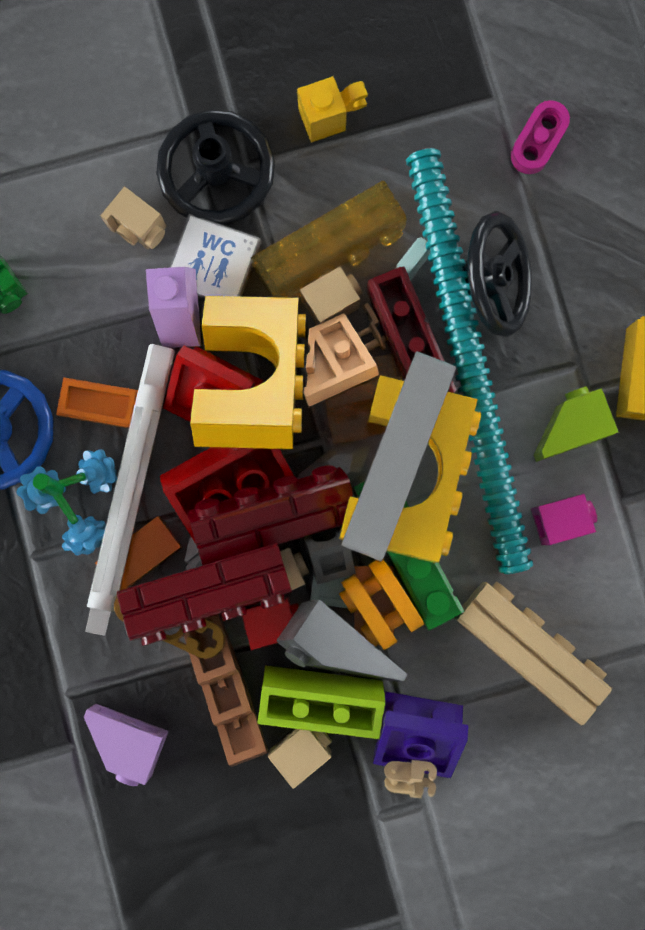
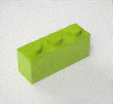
M265 665L257 724L380 739L385 708L383 680Z

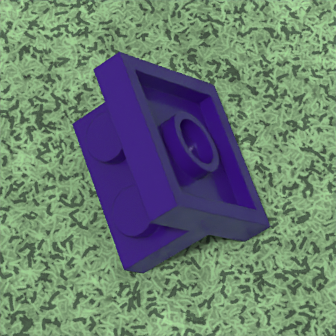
M385 691V708L380 739H377L374 749L373 764L386 766L391 761L412 763V760L427 761L435 765L437 776L451 778L468 741V725L462 724L463 705Z

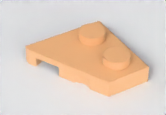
M345 313L309 328L308 346L310 350L306 358L307 387H304V396L309 407L379 375L377 364Z

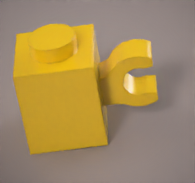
M334 76L297 89L298 109L310 142L312 143L346 131L347 112L356 111L367 106L365 98L368 97L363 81L350 84L343 91L339 92Z

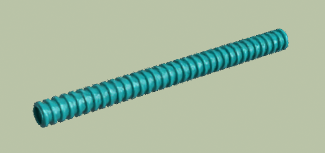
M435 148L422 149L409 155L406 159V165L411 167L409 177L414 179L411 187L417 191L414 195V200L420 204L417 207V213L422 214L419 222L421 226H425L422 235L428 239V242L425 243V248L430 250L431 253L428 255V261L433 262L430 271L436 275L433 284L438 286L439 290L436 292V297L441 298L442 301L438 306L440 310H444V315L441 316V319L447 323V327L444 328V332L449 333L450 339L446 340L447 345H452L453 351H450L449 354L450 357H454L455 363L452 365L456 366L458 375L455 376V381H460L461 385L457 390L463 396L477 399L475 411L481 412L477 433L475 436L469 435V441L474 443L471 452L476 453L477 459H474V464L479 465L480 469L476 472L477 477L482 478L479 487L485 491V494L482 495V500L487 501L488 504L484 508L486 513H490V518L487 519V522L493 526L490 536L495 537L496 540L492 543L493 548L498 549L495 558L501 562V565L498 567L500 573H519L529 570L534 563L533 560L528 559L531 550L525 546V543L528 542V537L523 536L522 533L526 528L525 524H520L519 520L523 515L522 512L517 511L520 501L515 500L514 497L517 494V488H512L511 483L515 479L514 476L509 475V470L512 469V466L507 464L506 458H509V453L504 452L503 446L507 444L506 440H501L500 434L504 433L503 428L498 427V422L501 421V417L496 416L495 410L499 409L498 404L493 405L492 398H495L496 395L495 392L490 391L489 386H492L493 382L488 380L487 374L490 373V369L485 368L484 362L488 360L487 356H482V350L485 349V346L479 343L482 333L477 332L476 329L479 325V320H474L473 315L477 311L474 307H471L472 297L468 294L470 287L469 283L465 281L468 278V272L463 271L466 262L460 258L463 249L458 247L457 243L460 241V236L455 235L454 232L458 227L455 222H452V219L455 217L454 211L449 210L452 200L446 197L449 194V188L444 186L447 178L445 174H441L444 165L438 161L441 157L440 150Z

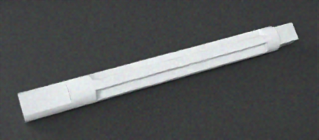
M150 344L148 347L87 607H90L85 632L105 636L110 613L115 612L114 602L117 597V591H120L175 355V350L155 344Z

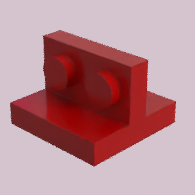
M184 345L176 354L163 408L191 422L194 389L245 390L262 384L263 380L197 346L191 349Z

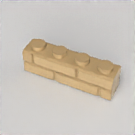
M496 581L491 586L487 582H482L462 605L465 612L454 617V619L572 720L581 726L584 725L596 711L597 706L601 705L612 691V688L603 681L607 674L589 659L583 664L572 655L576 648L563 636L556 633L552 638L541 628L545 621L532 610L526 607L523 612L511 603L515 596Z

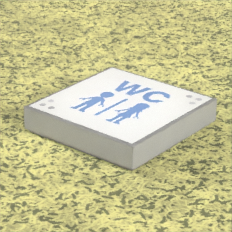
M189 214L169 268L189 267L196 269L198 299L205 301V296L242 297L261 245V238Z

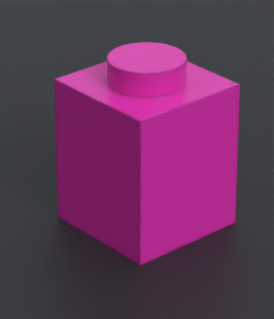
M585 494L530 508L541 545H552L596 532L594 523H597L596 510L590 500H586Z

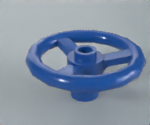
M0 370V385L10 388L0 401V466L4 471V474H0V489H6L20 483V477L23 474L32 473L36 467L41 466L45 462L53 443L54 417L45 395L29 379L7 370ZM24 398H26L32 404L38 418V438L31 455L20 465L8 444L12 434V424L9 418Z

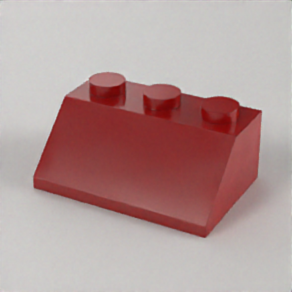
M210 447L160 475L163 492L195 542L187 511L195 509L194 506L198 502L211 498L217 499L219 502L234 498V494L237 491L248 487H255L258 490L272 487L277 479L294 476L280 449Z

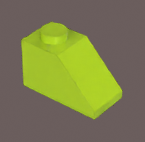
M587 386L565 394L566 401L556 406L534 453L536 462L619 433L602 388L589 392Z

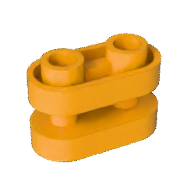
M383 559L382 561L375 560L368 565L374 576L362 584L355 574L342 581L341 583L345 590L340 592L339 595L351 614L357 610L361 613L366 624L360 628L368 641L375 647L380 644L385 651L398 642L391 631L405 623L412 633L425 625V623ZM382 589L395 608L394 611L385 617L381 616L370 599L371 596Z

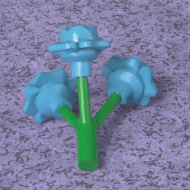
M98 449L95 452L90 450L84 451V459L78 463L80 469L77 471V474L59 480L58 473L55 470H50L46 473L43 467H36L32 473L23 474L20 477V482L23 486L17 488L16 491L17 495L23 499L25 509L28 511L36 508L37 512L45 514L51 507L60 506L68 518L67 525L70 528L62 535L64 540L62 548L65 551H72L77 556L93 553L96 548L101 546L106 523L102 520H95L93 516L83 520L80 515H75L62 494L67 486L78 482L89 485L90 491L94 494L100 491L105 493L111 492L112 484L117 481V470L114 460L111 457H107L103 449Z

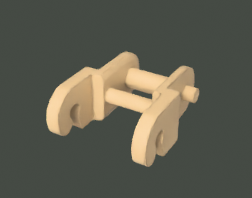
M366 303L363 305L365 313H368L370 325L357 334L359 337H362L372 332L375 339L365 344L368 352L378 346L384 350L386 349L384 342L387 340L385 336L381 337L376 327H378L379 321L371 306Z
M412 760V763L391 761L386 764L384 768L386 776L384 782L389 792L409 794L413 798H422L423 788L428 787V796L433 797L435 795L436 784L433 780L436 779L437 769L431 762ZM424 771H429L428 778H424Z

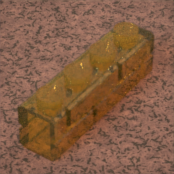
M382 180L250 257L252 266L270 297L300 298V289L347 262H350L351 265L362 262L371 254L369 249L381 242L384 246H388L400 239L407 221L406 214L398 201L395 200L386 182Z

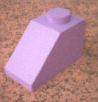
M189 267L146 269L149 311L161 345L167 348L183 347L184 345L187 347L202 346L196 269Z
M99 704L88 708L84 719L106 770L116 774V780L123 784L138 786L140 783L145 785L152 777L169 731Z

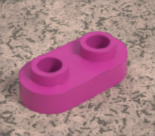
M548 100L540 103L534 109L511 151L512 164L521 173L535 174L546 166L570 123L569 112L563 104ZM542 122H550L553 125V128L546 129L542 125ZM523 153H532L535 156V160H527Z

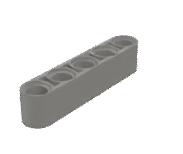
M416 351L341 546L379 561L383 560L448 392L456 366Z

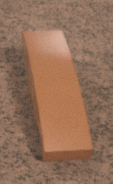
M217 615L207 619L218 624L225 633L226 641L222 651L218 655L207 659L199 658L190 653L189 655L197 682L202 686L213 725L218 729L228 765L233 767L267 754L269 751L260 724H257L258 718L221 615ZM208 628L206 633L192 631L184 635L186 644L188 636L198 639L201 642L199 648L202 651H205L209 646L215 647L217 645V641L212 638L214 631Z

